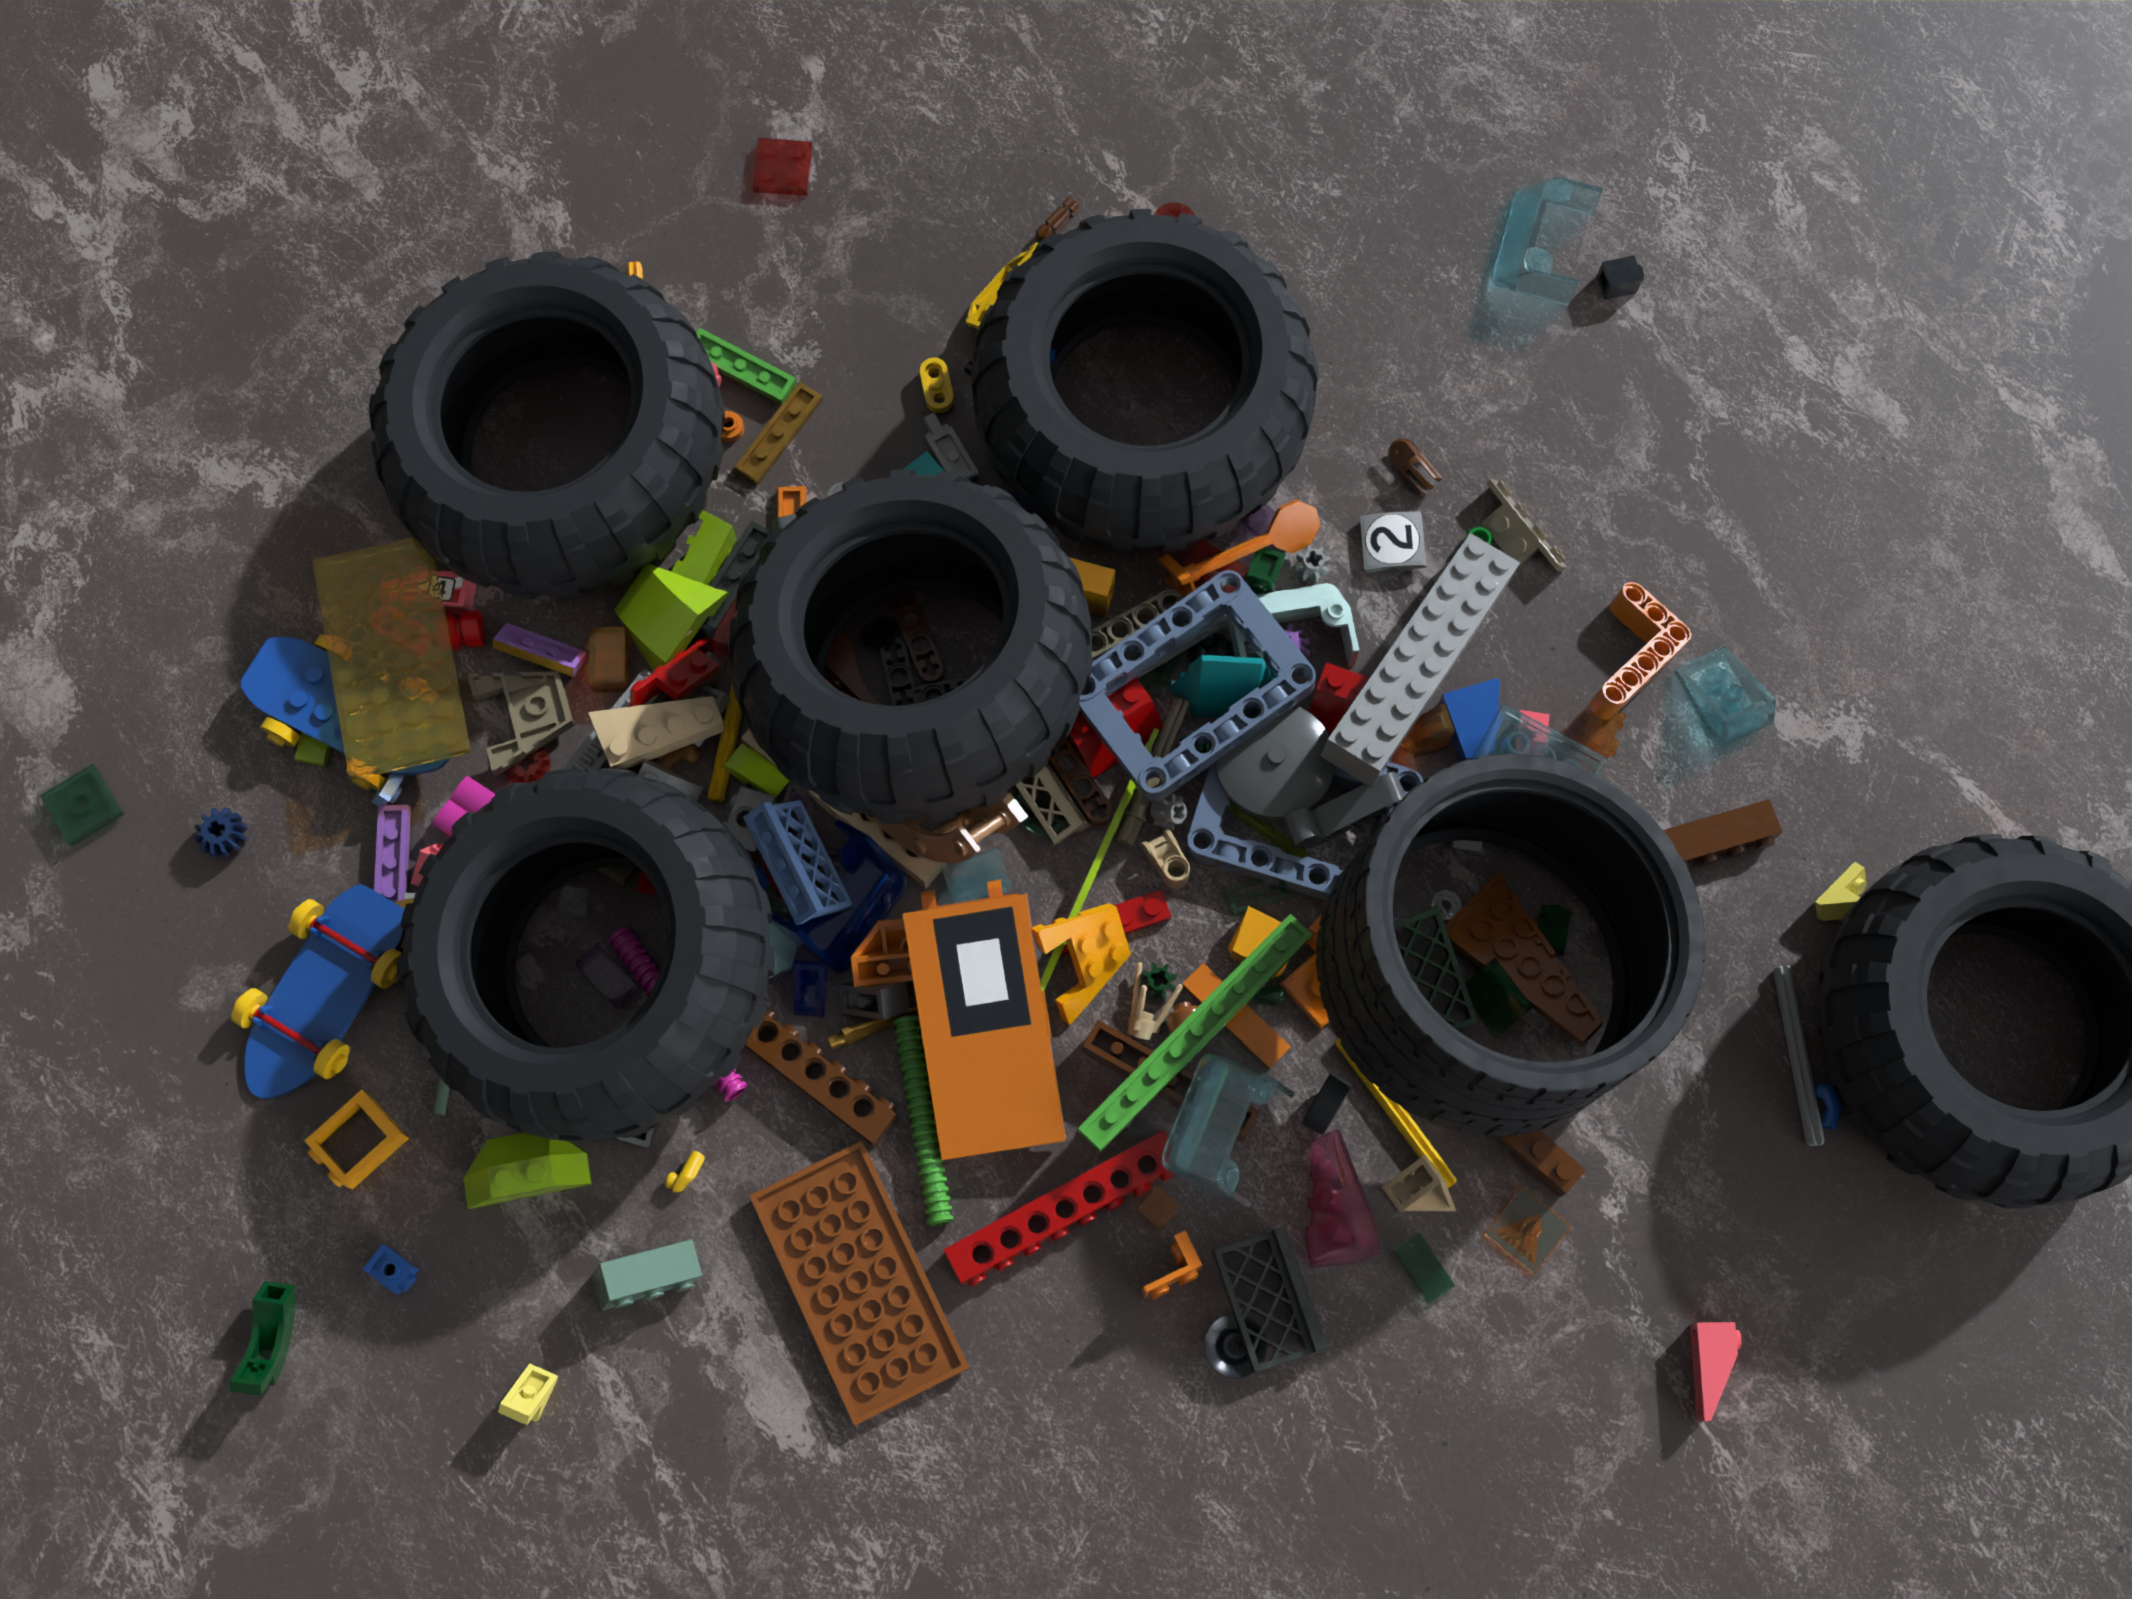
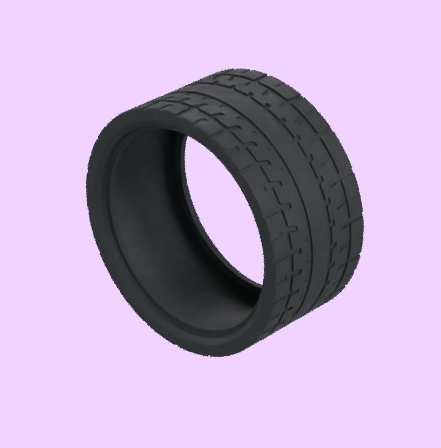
M1511 753L1480 756L1475 760L1467 759L1432 774L1423 783L1420 782L1409 791L1394 807L1340 874L1327 898L1328 902L1324 906L1319 923L1321 928L1317 934L1316 970L1317 979L1321 984L1319 987L1324 1009H1326L1328 1014L1327 1017L1335 1035L1339 1036L1340 1044L1351 1061L1356 1064L1359 1071L1372 1084L1374 1083L1379 1087L1378 1090L1394 1103L1402 1106L1406 1111L1421 1119L1426 1118L1432 1124L1471 1135L1509 1136L1511 1134L1522 1135L1561 1123L1586 1108L1658 1057L1670 1045L1669 1042L1678 1035L1686 1022L1685 1018L1690 1015L1696 1002L1697 992L1700 989L1704 972L1702 964L1705 962L1706 940L1704 938L1703 914L1699 908V897L1687 866L1681 855H1678L1675 850L1676 847L1668 835L1643 807H1639L1635 803L1636 801L1621 789L1592 772L1584 771L1585 769L1553 758L1537 755L1531 757L1528 754ZM1470 840L1499 844L1526 854L1547 866L1576 892L1594 917L1602 933L1612 970L1613 990L1610 1015L1604 1034L1591 1056L1553 1063L1512 1058L1494 1052L1464 1036L1432 1008L1417 988L1406 968L1394 929V885L1398 868L1404 856L1429 845L1447 841Z

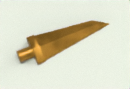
M910 1007L909 1011L885 1020L873 1019L852 1027H846L841 1029V1033L827 1038L831 1050L842 1045L847 1047L854 1042L892 1026L893 1021L899 1017L916 1015L918 1008Z

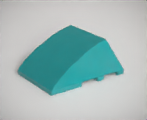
M1201 655L1188 666V672H1180L1177 681L1170 680L1168 682V689L1177 698H1183L1190 702L1189 711L1195 717L1219 719L1228 712L1230 706L1257 687L1260 690L1275 678L1271 677V670L1262 658Z

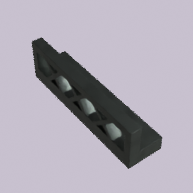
M752 520L710 584L711 587L729 592L714 616H708L704 621V624L716 629L717 639L720 641L729 629L731 619L736 617V598L740 581L744 573H748L750 567L755 565L759 559L760 546L773 532Z

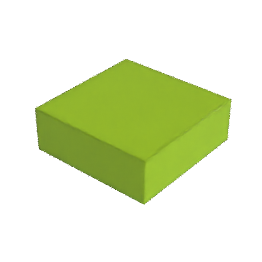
M301 733L294 759L299 763L326 767L331 747Z

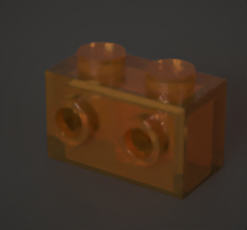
M1589 702L1574 759L1602 767L1609 757L1615 756L1619 743L1618 740L1614 739L1616 730L1622 729L1626 716L1625 713L1621 712L1622 708L1612 718L1604 720L1593 714Z

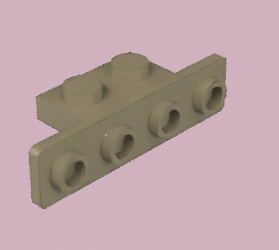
M1489 479L1486 484L1501 501L1502 505L1482 521L1481 524L1490 532L1492 538L1504 553L1520 562L1518 566L1520 567L1540 550L1557 571H1564L1567 568L1562 562L1565 560L1564 555L1556 546L1552 548L1545 541L1548 536L1538 524L1532 525L1527 518L1530 515L1527 509L1520 502L1515 504L1509 496L1512 494L1510 488L1502 480L1498 482Z

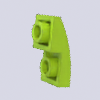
M742 743L723 765L726 770L744 785L750 783L759 792L774 796L775 799L789 782L776 766L758 752Z

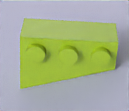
M702 510L698 518L703 520L695 537L689 535L686 543L691 546L682 561L677 559L671 572L710 586L738 541L731 524Z

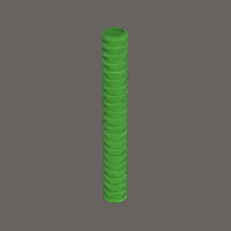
M915 1015L899 1017L893 1021V1026L897 1027L894 1034L898 1036L896 1045H899L900 1048L897 1052L901 1055L899 1063L903 1064V1067L900 1069L901 1073L905 1075L902 1077V1081L906 1083L904 1091L908 1093L905 1096L906 1101L909 1102L907 1110L911 1111L908 1117L913 1122L910 1124V1128L914 1130V1133L911 1134L912 1139L916 1140L913 1143V1147L917 1149L915 1157L919 1158L916 1165L921 1170L918 1172V1176L922 1177L920 1186L924 1188L921 1194L926 1199L923 1201V1205L927 1206V1210L924 1211L925 1215L929 1217L926 1220V1224L940 1226L951 1223L954 1217L950 1215L952 1206H949L948 1202L951 1199L946 1194L949 1191L948 1186H945L947 1177H943V1173L946 1170L941 1165L944 1163V1160L941 1159L940 1148H938L939 1140L936 1136L938 1135L937 1129H935L936 1121L933 1118L935 1116L934 1110H932L933 1102L930 1100L932 1096L931 1091L928 1089L930 1088V1083L927 1082L929 1077L928 1073L925 1072L927 1064L924 1063V1060L926 1058L925 1054H922L924 1046L921 1044V1041L923 1039L922 1035H919L921 1027L917 1025L920 1020Z

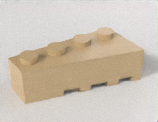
M713 696L588 712L608 765L613 769L626 770L724 732V722Z

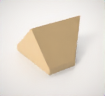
M1426 1154L1382 1186L1400 1213L1402 1211H1456L1445 1180Z

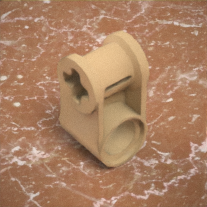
M1169 829L1164 830L1163 835L1149 843L1147 841L1141 843L1150 863L1156 868L1162 880L1169 888L1180 889L1187 885L1190 865ZM1178 867L1184 871V874L1180 877H1173L1168 871L1171 868Z

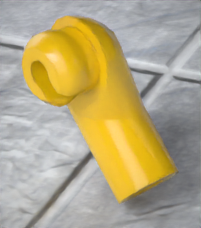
M691 1151L680 1174L677 1175L675 1172L668 1174L664 1183L665 1187L672 1189L674 1193L682 1192L696 1177L705 1157L697 1151Z

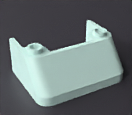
M1325 583L1256 595L1278 623L1321 616L1324 623L1328 626L1340 627L1348 667L1355 665L1359 646L1351 609L1334 585ZM1227 615L1226 619L1235 653L1234 657H1247L1244 643L1248 641Z

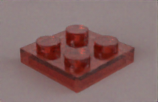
M758 138L752 183L753 192L808 196L814 150L813 142Z

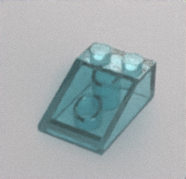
M1725 646L1674 668L1676 677L1705 727L1723 747L1774 724L1776 699Z

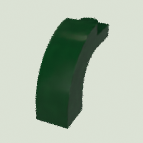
M264 1281L252 1299L253 1325L250 1342L243 1360L229 1381L230 1392L262 1396L268 1385H275L283 1368L291 1340L295 1318V1285Z

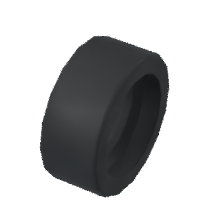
M1330 1073L1306 1113L1302 1124L1323 1135L1352 1085Z

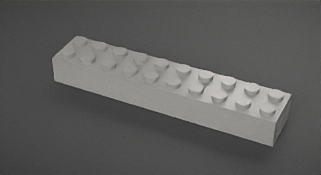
M1470 533L1336 726L1320 756L1372 788L1511 581L1520 562Z

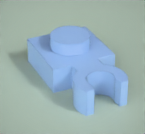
M389 774L385 778L386 782L382 789L376 792L371 802L376 806L386 805L388 802L393 804L403 790L399 785L404 775Z

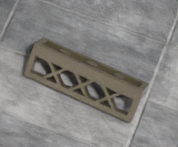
M1049 761L1035 775L1033 785L1024 784L1022 780L1016 784L1055 845L1061 843L1074 832L1082 833L1091 827ZM1040 780L1045 787L1039 786ZM1027 788L1032 789V795L1030 794ZM1038 790L1048 791L1051 795L1049 809L1039 808L1036 803ZM1056 805L1058 806L1060 811H1055ZM1043 812L1049 813L1048 819L1045 817ZM1054 814L1063 815L1070 824L1068 828L1058 835L1052 827Z

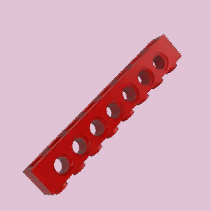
M1162 1130L943 1250L961 1285L963 1286L968 1283L970 1287H973L986 1279L985 1273L996 1268L1000 1272L1014 1264V1257L1022 1253L1027 1257L1042 1249L1040 1243L1051 1238L1055 1242L1070 1233L1068 1231L1069 1227L1077 1223L1082 1227L1097 1219L1095 1213L1106 1208L1110 1212L1124 1204V1197L1132 1193L1137 1197L1151 1189L1150 1183L1161 1178L1162 1182L1173 1178L1179 1174L1177 1169L1181 1167L1182 1162L1165 1131ZM1144 1158L1151 1159L1155 1164V1170L1148 1174L1143 1173L1138 1168V1162ZM1122 1173L1128 1178V1184L1124 1188H1116L1111 1184L1110 1179L1114 1174ZM1096 1188L1101 1193V1199L1096 1203H1088L1083 1197L1085 1190ZM1061 1203H1069L1072 1205L1074 1212L1069 1218H1061L1056 1213L1057 1206ZM1039 1217L1046 1222V1228L1043 1232L1033 1233L1029 1230L1028 1224L1033 1218ZM1008 1232L1015 1233L1019 1238L1018 1244L1011 1249L1005 1248L1001 1244L1002 1236ZM980 1247H985L991 1252L989 1261L984 1264H979L973 1259L975 1250Z

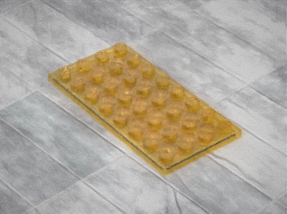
M414 537L313 559L312 564L347 769L351 780L471 753L435 558L429 555Z

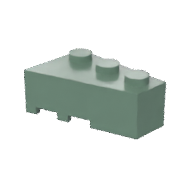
M693 1239L600 1263L592 1274L601 1311L613 1307H625L642 1298H646V1300L658 1298L665 1295V1291L676 1288L677 1292L695 1287L694 1282H697L702 1276Z

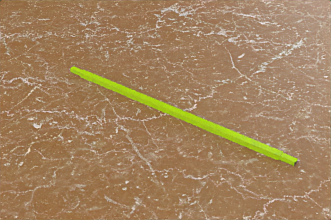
M1154 728L1145 746L1149 753H1151L1152 746L1159 733V730ZM1131 779L1069 918L1078 916V912H1080L1113 836L1117 831L1136 787ZM1066 941L1054 949L1040 980L1041 990L1045 991Z

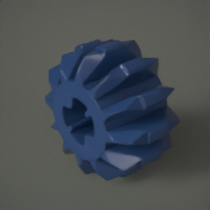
M224 807L221 812L216 808H212L210 817L201 814V819L204 821L203 824L194 825L195 829L200 832L194 836L195 841L201 844L200 850L204 853L210 852V856L218 859L221 854L226 858H230L232 849L241 852V848L238 845L239 842L248 841L247 837L242 834L248 830L247 825L241 822L242 816L238 813L232 814L229 808Z

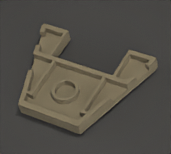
M558 671L521 672V675L493 673V676H480L479 673L468 674L472 695L476 702L505 694L516 739L486 748L494 776L501 774L575 726L562 677Z

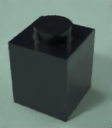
M1635 255L1602 262L1597 273V279L1604 300L1637 293L1641 282L1644 280V272L1642 266L1637 264Z

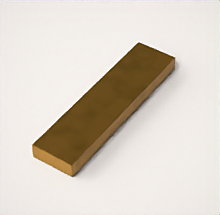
M799 381L733 467L734 472L758 486L821 404L823 396Z

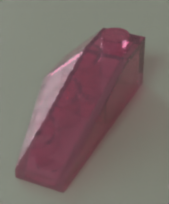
M1335 1129L1314 1139L1312 1145L1310 1177L1314 1180L1313 1196L1308 1198L1307 1208L1311 1209L1310 1227H1306L1305 1241L1311 1268L1359 1263L1382 1253L1377 1225L1342 1134L1340 1130Z

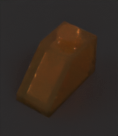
M1445 704L1439 705L1420 715L1403 740L1402 745L1405 751H1410L1412 758L1446 749L1454 733V728Z

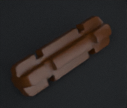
M1072 197L1067 198L1062 203L1063 207H1058L1045 221L1046 224H1042L1036 230V238L1043 241L1048 236L1056 234L1070 220L1069 216H1074L1079 210V203Z

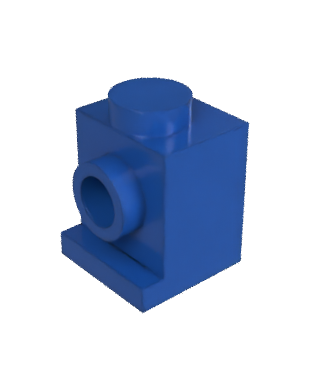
M385 1244L380 1246L362 1268V1270L370 1274L388 1290L398 1295L402 1291L406 1292L414 1284L417 1278L415 1274L419 1271L415 1265L400 1253ZM391 1265H394L395 1273L388 1276L387 1270Z

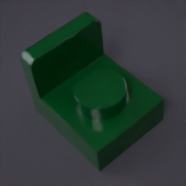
M1267 547L1255 552L1246 576V583L1254 593L1265 594L1274 591L1275 583L1286 554Z

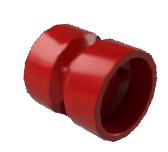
M479 609L463 611L459 617L454 613L436 616V632L443 653L461 650L464 644L468 648L486 645L485 627Z

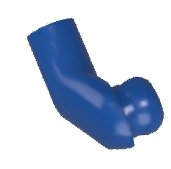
M1820 1083L1815 1088L1816 1097L1819 1100H1824L1826 1106L1821 1124L1824 1128L1835 1130L1843 1109V1103L1836 1087L1831 1088L1830 1083L1827 1085Z

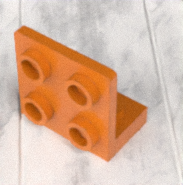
M1186 1230L1174 1235L1173 1245L1169 1249L1176 1265L1182 1264L1183 1268L1142 1287L1141 1294L1143 1298L1150 1295L1152 1300L1157 1299L1169 1292L1170 1285L1179 1282L1180 1286H1183L1197 1279L1202 1263Z

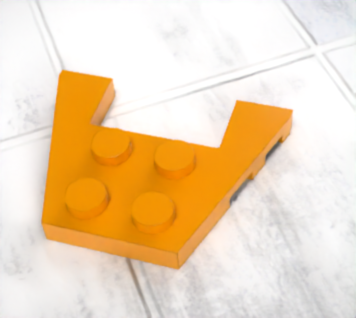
M1110 903L1078 912V916L1069 919L1062 917L1053 920V924L1046 926L1039 924L1031 928L1038 950L1044 954H1047L1064 941L1067 943L1079 983L1055 1001L1062 1021L1068 1025L1076 1020L1131 955L1117 907Z

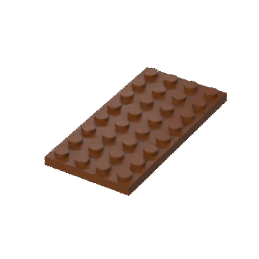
M862 1140L749 1195L854 1426L970 1369Z

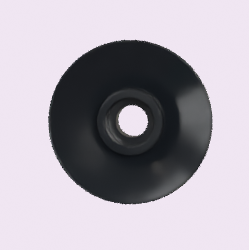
M1234 1314L1218 1318L1209 1327L1204 1339V1352L1209 1364L1216 1372L1228 1378L1238 1379L1253 1374ZM1246 1316L1244 1319L1246 1327L1258 1334L1261 1327L1253 1319ZM1250 1336L1253 1345L1255 1338ZM1231 1341L1238 1344L1239 1350L1237 1353L1230 1352L1228 1345ZM1259 1341L1255 1354L1258 1363L1261 1364L1266 1357L1267 1344Z

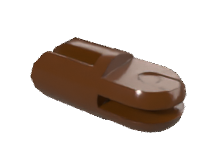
M1400 438L1393 441L1389 446L1388 456L1391 462L1422 498L1427 494V490L1423 485L1431 490L1436 486L1434 480L1440 482L1443 479L1410 440Z

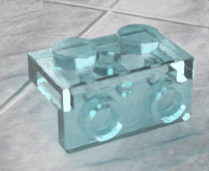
M997 847L974 855L962 862L952 863L941 868L954 904L978 900V898L988 895V881L1001 879L1003 893L1007 892V887L1012 886Z

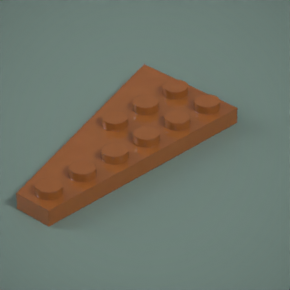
M1500 871L1445 925L1454 948L1581 1047L1602 1027L1603 1020L1583 991L1578 989L1568 969L1560 963L1556 957V952L1532 917L1527 915L1520 904L1519 898L1509 889Z

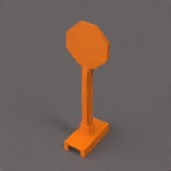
M1297 499L1278 507L1266 533L1198 564L1192 563L1182 567L1167 554L1158 559L1159 563L1171 574L1164 578L1165 583L1185 598L1195 591L1193 582L1199 580L1201 576L1272 544L1292 554L1311 545L1321 526L1317 509Z

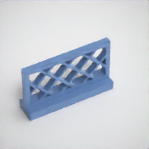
M801 800L772 805L771 802L762 803L743 817L796 925L803 924L811 918L843 911L853 906ZM791 810H794L799 822L790 816ZM788 827L797 832L796 837L788 832ZM804 837L809 840L812 848L804 843ZM802 853L810 858V864L801 858ZM817 865L823 868L825 875L817 870ZM815 879L824 885L823 891L814 885ZM831 891L836 894L839 902L830 896Z

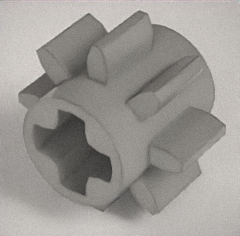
M1308 545L1305 554L1302 552L1297 553L1296 559L1300 563L1295 565L1294 570L1296 572L1301 571L1303 575L1302 581L1313 579L1315 583H1318L1321 574L1323 576L1328 575L1329 568L1326 566L1330 564L1331 557L1324 556L1323 547L1312 549Z
M1171 793L1162 800L1153 801L1150 808L1151 816L1154 819L1153 824L1169 830H1174L1175 824H1183L1187 815V808L1183 803L1184 798Z

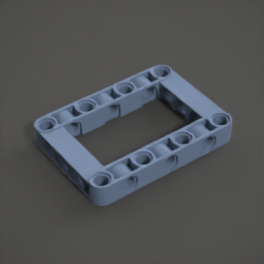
M1225 570L1093 661L1092 672L1087 685L1092 688V691L1087 695L1080 696L1079 711L1143 796L1151 801H1159L1308 697L1314 690L1316 674L1313 666L1243 580L1241 575L1232 570ZM1226 585H1232L1236 588L1232 593H1225L1221 589ZM1227 614L1258 655L1265 661L1276 678L1260 690L1257 687L1230 706L1228 712L1212 724L1206 723L1182 740L1180 746L1164 758H1157L1156 756L1153 758L1143 745L1141 736L1138 733L1135 735L1126 723L1122 711L1116 710L1109 701L1108 696L1220 617ZM1180 618L1188 621V624L1184 627H1177L1173 623ZM1130 652H1136L1141 655L1135 661H1129L1125 658ZM1297 675H1304L1308 681L1304 684H1297L1293 681V678ZM1255 709L1260 715L1250 719L1244 713L1246 710ZM1201 743L1211 746V750L1207 753H1200L1195 748ZM1157 777L1163 783L1160 787L1151 788L1147 785V781Z
M1391 762L1387 764L1380 775L1395 772L1400 782H1408L1413 788L1420 782L1423 783V779L1417 771ZM1215 763L1210 765L1187 838L1186 851L1190 858L1203 864L1328 902L1327 898L1335 882L1343 872L1339 870V866L1307 856L1303 859L1283 853L1280 848L1248 838L1244 841L1223 834L1222 828L1231 800L1226 796L1218 781ZM1335 766L1331 784L1351 790L1365 784ZM1392 810L1382 814L1379 826ZM1202 838L1207 840L1210 846L1206 849H1199L1194 845V841ZM1261 856L1266 860L1267 864L1257 867L1252 863L1251 858ZM1313 873L1321 875L1324 883L1319 885L1312 883L1309 875Z

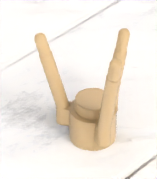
M1138 962L1127 1033L1137 1038L1150 1040L1152 1032L1159 1034L1161 1024L1183 986L1182 984L1176 986L1156 1021H1154L1153 1014L1143 1011L1147 986H1141L1143 965L1141 962Z

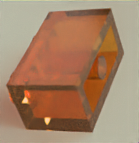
M626 627L590 628V638L585 639L586 655H589V665L584 667L585 683H589L594 693L625 692L629 687L630 635Z

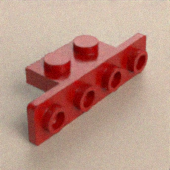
M715 634L711 639L708 637L697 639L693 646L686 651L677 653L673 660L664 666L657 667L643 681H637L630 690L629 707L643 705L662 691L675 701L681 700L716 675L719 671V664L707 656L706 652L715 653L718 635Z

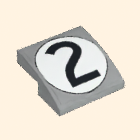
M1388 512L1360 516L1364 570L1367 574L1390 569L1403 572L1426 568L1421 512Z

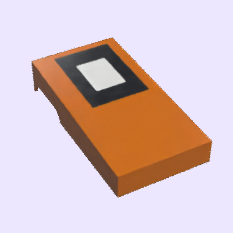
M1001 879L987 882L989 898L937 906L935 890L921 892L923 909L903 913L942 1160L1063 1142L1067 1138L1050 1041L1052 1036L1045 992L1041 990L1034 938L1031 929L1028 893L1003 896Z

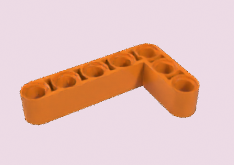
M1628 582L1622 587L1610 603V609L1646 645L1617 671L1591 700V711L1595 716L1604 720L1612 718L1677 656L1691 638L1689 628L1642 586L1634 582Z

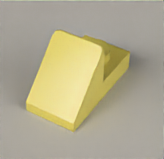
M1854 862L1815 901L1818 919L1827 921L1843 918L1849 908L1860 899L1859 895L1866 888L1865 867Z
M529 1364L500 1403L498 1413L525 1425H528L530 1420L537 1422L556 1384L558 1376Z

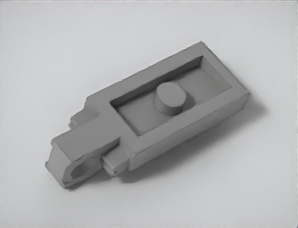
M934 413L924 417V425L929 432L925 434L927 444L942 469L946 472L965 475L970 481L978 478L979 472L952 426L949 427L948 424L941 426Z

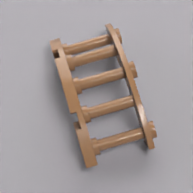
M1010 793L1007 794V797L991 806L986 807L984 804H979L970 809L956 812L957 818L945 821L931 832L917 827L928 818L907 819V822H903V824L881 823L872 815L865 814L868 819L874 820L890 837L915 855L942 863H957L971 858L981 850L976 843L989 834L1006 832L1028 818V815Z

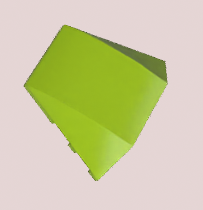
M647 564L615 608V612L653 671L655 668L664 666L673 660L677 653L684 652L708 616H714L729 592L691 580L652 564Z

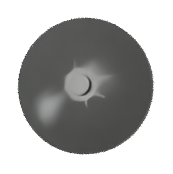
M1293 706L1215 762V769L1218 781L1226 796L1238 808L1258 818L1283 820L1284 817L1294 811L1303 808L1311 809L1323 798L1334 775L1335 765L1320 756L1330 736L1316 717L1298 706ZM1255 709L1246 710L1244 715L1247 718L1254 719L1260 713Z

